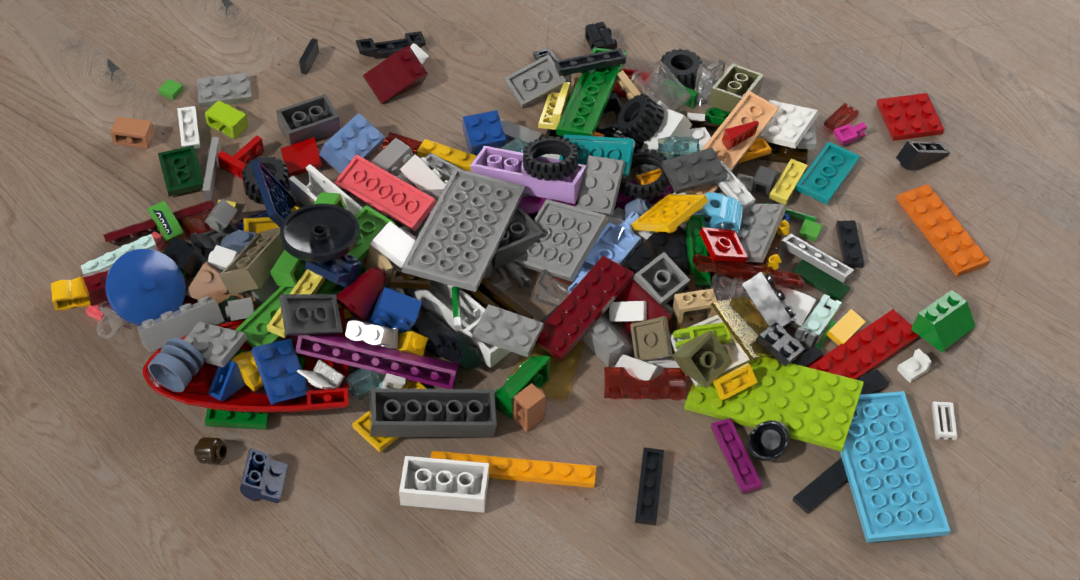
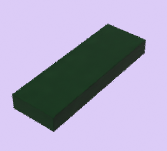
M803 259L792 270L791 275L823 294L830 296L835 301L841 302L850 291V286Z

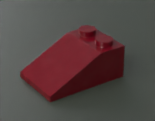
M407 46L363 75V78L380 103L383 104L423 83L428 72L411 47Z

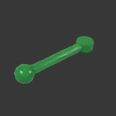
M836 321L829 323L826 333L820 342L815 344L820 350H822V344L828 337L826 334L836 324Z

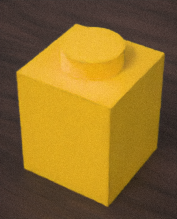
M413 331L399 333L398 349L395 350L423 356L428 338Z

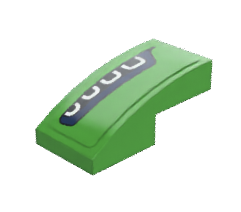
M165 201L147 208L148 214L156 223L159 232L166 242L184 235L182 228Z

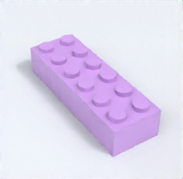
M488 146L483 147L470 165L472 173L525 186L524 194L575 204L579 197L586 165L578 164L575 172L570 174L569 177L564 176V179L561 180L556 178V181H552V178H549V181H545L544 178L538 180L537 177H531L524 170L523 153ZM541 156L535 159L544 163L562 161Z

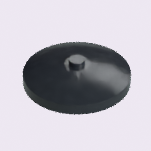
M312 204L301 207L289 214L284 219L280 228V238L284 249L293 257L308 262H326L338 259L349 253L356 246L360 237L359 223L353 213L333 204Z

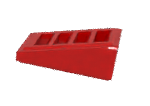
M753 121L725 129L722 142L726 149L729 150L755 135L759 122Z

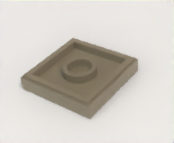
M663 316L630 324L635 359L646 362L672 356L667 317Z

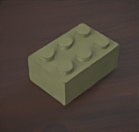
M732 63L712 87L709 105L731 113L748 90L756 95L760 93L764 74Z

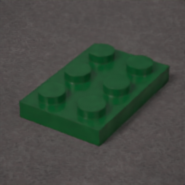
M194 145L158 153L168 196L203 188L204 182Z

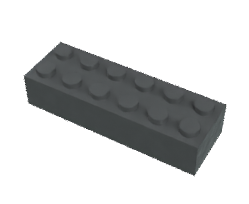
M371 388L369 399L370 437L494 436L497 426L494 389Z

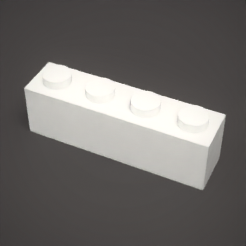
M416 154L400 169L419 190L444 189L448 182L447 180L443 182L440 179L442 175L435 168L431 170L428 167L430 163L424 157L420 159Z

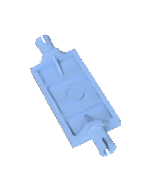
M631 212L624 222L617 225L610 222L607 224L575 277V281L568 287L569 293L603 255L621 266L626 262L641 243V237L633 233L631 225L640 217L637 213Z

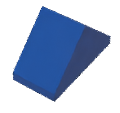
M229 360L225 367L218 366L208 394L223 402L245 386L237 363Z

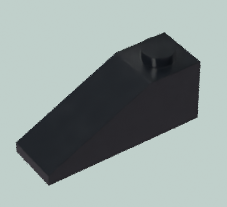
M907 141L896 156V159L907 170L919 169L948 156L950 152L939 142Z

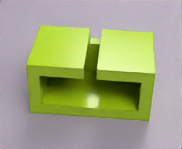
M219 100L205 112L208 126L219 132L222 130L223 134L233 139H236L248 127L247 117L244 112Z

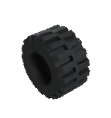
M673 49L671 52H666V55H663L660 60V84L664 87L665 82L670 79L689 89H697L702 77L703 61L700 60L701 57L687 49Z
M636 95L621 109L617 118V129L627 137L634 139L635 142L643 143L653 137L659 130L664 119V110L648 95Z
M273 156L257 157L256 159L290 191L289 173L285 162H282L279 158L275 159ZM251 160L249 164L244 166L245 169L242 170L245 193L255 203L261 202V204H264L250 163L253 160Z

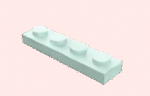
M152 234L141 237L130 244L123 245L119 249L81 265L82 272L86 274L110 267L119 257L132 250L151 249L157 251L158 248Z

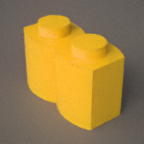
M80 277L71 281L58 280L51 283L52 302L55 310H68L73 307H86L90 305Z

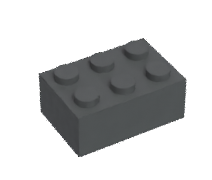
M326 94L276 110L278 126L289 145L313 137L318 140L335 134L341 129L339 115Z

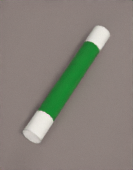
M451 286L454 329H461L459 287Z

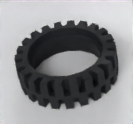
M548 136V139L545 137H541V140L535 139L534 142H529V145H526L523 150L524 170L531 177H537L538 180L544 178L545 181H549V178H552V181H556V178L561 180L564 179V176L569 177L578 166L576 145L565 138L560 140V137L553 139L552 136ZM546 154H557L566 157V159L555 163H544L535 160L537 157Z
M638 149L637 153L633 151L630 170L636 166L647 164L660 168L662 173L657 180L646 185H635L628 182L626 176H622L619 187L620 191H623V194L625 196L628 195L630 199L635 197V199L643 198L645 200L647 197H650V200H652L654 195L657 197L661 196V192L664 193L666 187L669 188L670 182L661 166L662 161L667 160L664 155L662 156V153L659 151L656 153V150L653 149L651 152L648 149H644V152Z

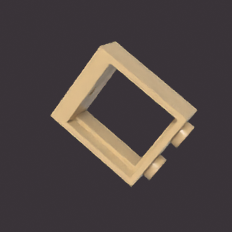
M713 289L674 294L671 316L673 332L679 330L681 326L688 328L716 315L718 303ZM706 309V313L683 316L684 312Z

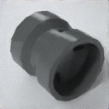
M799 327L793 338L797 339L801 346L808 351L815 346L818 334L806 332V329Z

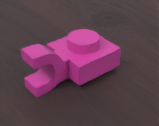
M864 122L854 127L847 124L834 129V135L841 145L844 146L866 136L863 130H866L867 126Z

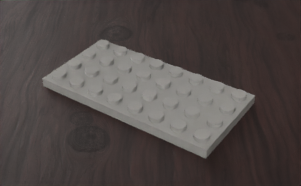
M455 168L403 263L402 272L476 292L525 193V186Z

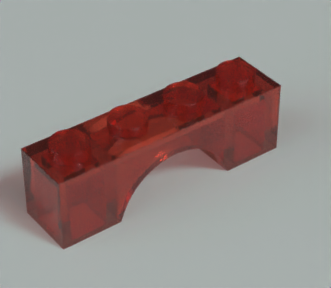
M604 367V398H630L633 400L684 399L686 389L685 373L681 368H664L657 378L644 381L629 375L625 367Z

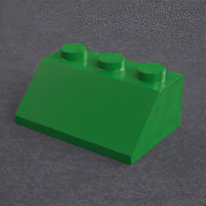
M951 290L919 312L911 330L940 352H943L975 329L976 325L967 301Z
M531 356L527 361H523L514 375L511 374L505 384L494 392L495 408L513 420L514 396L531 383L541 389L550 380V358L548 356Z

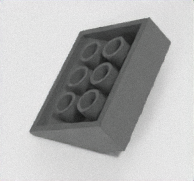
M519 205L492 258L494 269L511 263L544 236V232Z

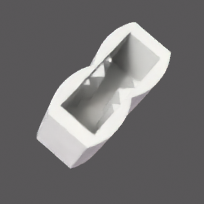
M349 321L345 336L354 341L389 346L391 345L394 331L386 326L373 325L361 321Z

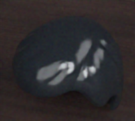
M769 420L758 424L748 435L747 446L749 451L756 459L761 461H773L781 457L789 447V429L785 424L776 420Z

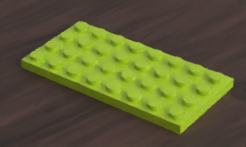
M745 351L750 359L749 364L758 383L725 400L719 398L713 382L707 388L703 386L696 387L693 383L684 405L685 410L722 420L731 418L733 423L752 428L765 421H780L787 426L790 438L843 452L864 382L789 363L785 367L777 359Z

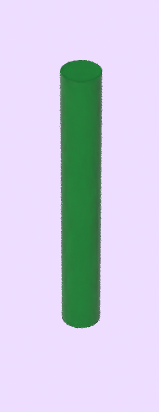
M786 208L785 214H790L789 217L816 222V217Z

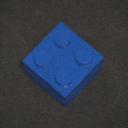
M498 110L463 117V131L470 154L477 156L484 146L506 150V137Z
M385 287L373 307L369 323L397 328L398 335L402 332H409L416 322L422 301Z

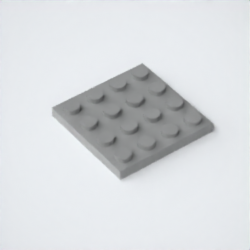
M546 199L534 219L535 224L544 232V236L514 259L513 262L522 267L573 282L609 218L604 214Z
M752 204L743 209L740 230L737 236L748 256L745 262H764L786 211L784 204Z

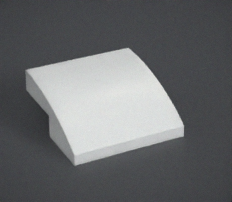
M779 287L778 290L780 289L786 297L784 300L786 304L790 305L796 312L795 318L797 321L791 326L798 329L802 326L816 299L796 290Z

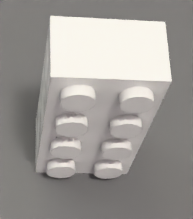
M405 456L399 489L400 505L484 513L489 481V463Z

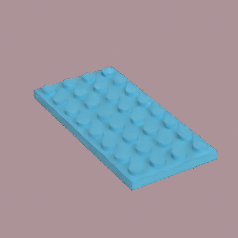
M905 392L860 395L843 452L840 451L866 543L949 535L950 528Z

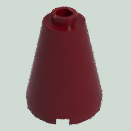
M371 267L336 295L337 303L350 311V314L358 320L365 322L387 281L385 278L386 273L379 267L376 269Z

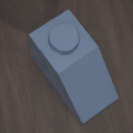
M237 230L223 238L219 246L236 251L239 254L257 234Z

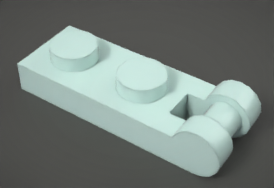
M824 294L802 325V328L806 329V332L818 334L819 339L841 308L842 302L830 299V296Z

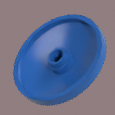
M136 249L123 254L111 266L106 277L105 291L108 302L117 315L131 324L141 326V323L145 320H156L161 318L160 315L165 312L172 311L173 313L178 311L184 302L186 286L181 270L171 258L159 251Z

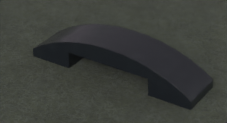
M421 31L405 33V39L376 43H374L372 38L356 40L359 53L374 58H388L395 52L411 46L413 43L419 48L426 45Z

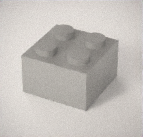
M665 252L637 272L633 279L662 307L674 299V294L683 292L690 281Z

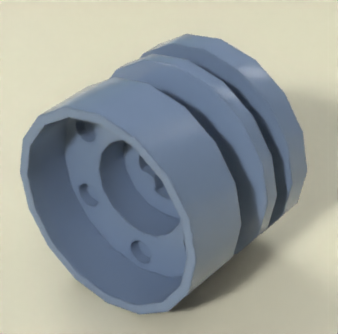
M173 337L162 347L161 353H158L149 363L148 369L152 377L162 386L175 392H182L191 382L192 376L198 373L205 362L201 353L193 345L183 339Z

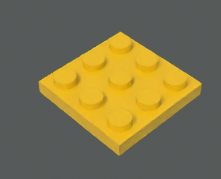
M668 194L631 223L634 230L643 232L672 233L677 230L681 223L688 221L692 214L700 211L703 208L702 206L708 202L706 195Z

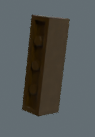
M483 277L476 292L460 288L484 309L489 304L533 319V315L485 277Z

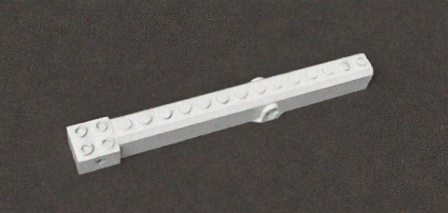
M311 164L306 167L310 181L307 186L294 176L289 178L291 195L304 206L314 204L322 192L340 193L347 207L346 209L353 213L354 216L362 209L358 203ZM388 258L393 268L402 269ZM431 280L430 290L403 288L410 296L422 301L421 305L433 313L453 332L463 334L467 338L468 344L474 345L480 350L482 361L490 368L511 352L472 338V333L486 309L459 288L462 328L454 329L451 285Z

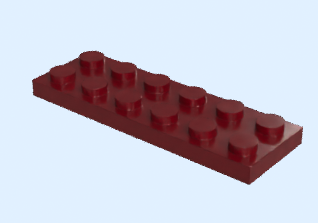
M603 255L543 323V330L535 345L562 361L632 281L634 272Z

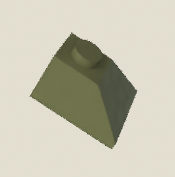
M708 331L685 342L672 355L681 370L704 388H707L732 363L731 358L713 331Z

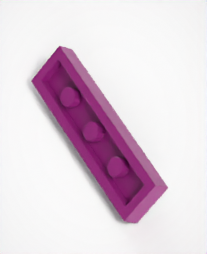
M731 418L711 423L713 434L741 494L760 490L762 483Z

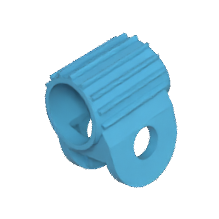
M714 192L704 194L708 202L702 206L703 208L694 214L711 218L709 223L705 221V228L735 230L736 234H738L743 212V205L740 204V201Z

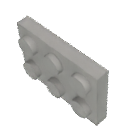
M549 54L504 78L505 83L522 108L562 87L563 82H567L564 76L558 75L555 63Z
M249 73L196 79L200 108L212 107L218 100L225 104L252 102Z
M589 156L576 207L613 216L625 162L623 160Z
M488 304L472 333V338L528 357L543 330V323Z
M199 322L184 340L201 353L204 362L225 367L247 340V337L242 332Z

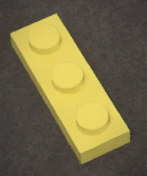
M791 159L772 189L769 199L786 205L797 183L805 174L808 165Z

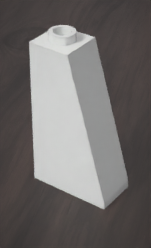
M662 107L664 110L662 125L653 137L644 141L641 152H644V149H648L651 152L653 149L656 150V153L659 151L662 153V156L664 155L669 159L692 124L685 115ZM644 164L639 166L642 173L659 169L654 165Z

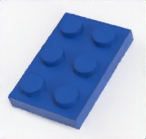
M291 339L252 348L251 351L271 406L307 397V391L310 390L305 377L297 372V370L302 369Z

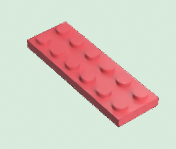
M357 154L334 182L339 188L414 232L437 203L433 197Z

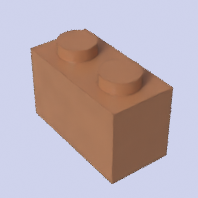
M118 116L110 131L114 144L147 149L155 134L152 121Z
M531 383L514 396L513 420L526 432L545 419L546 395L542 389L535 387Z

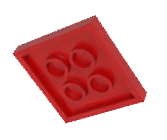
M927 93L877 100V106L893 141L942 135L945 129Z

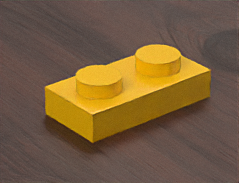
M745 364L713 381L721 400H725L758 383L750 364Z

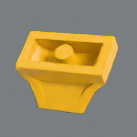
M252 351L242 352L231 359L238 364L244 383L254 392L263 386Z

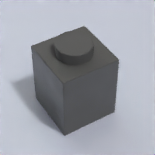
M760 165L753 180L751 192L769 198L775 185L778 171Z

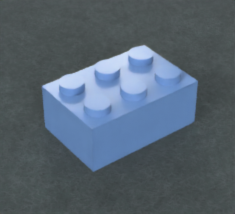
M358 113L323 145L319 155L341 174L356 154L364 159L370 157L381 146L385 136Z

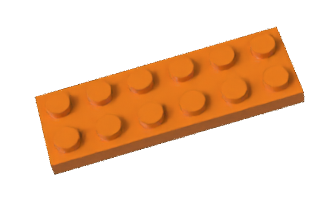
M929 184L897 195L896 200L956 277L988 266L990 260Z

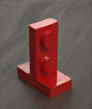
M256 135L234 156L221 150L217 154L219 167L243 180L242 170L245 169L244 166L249 164V161L260 156L264 151L262 138Z

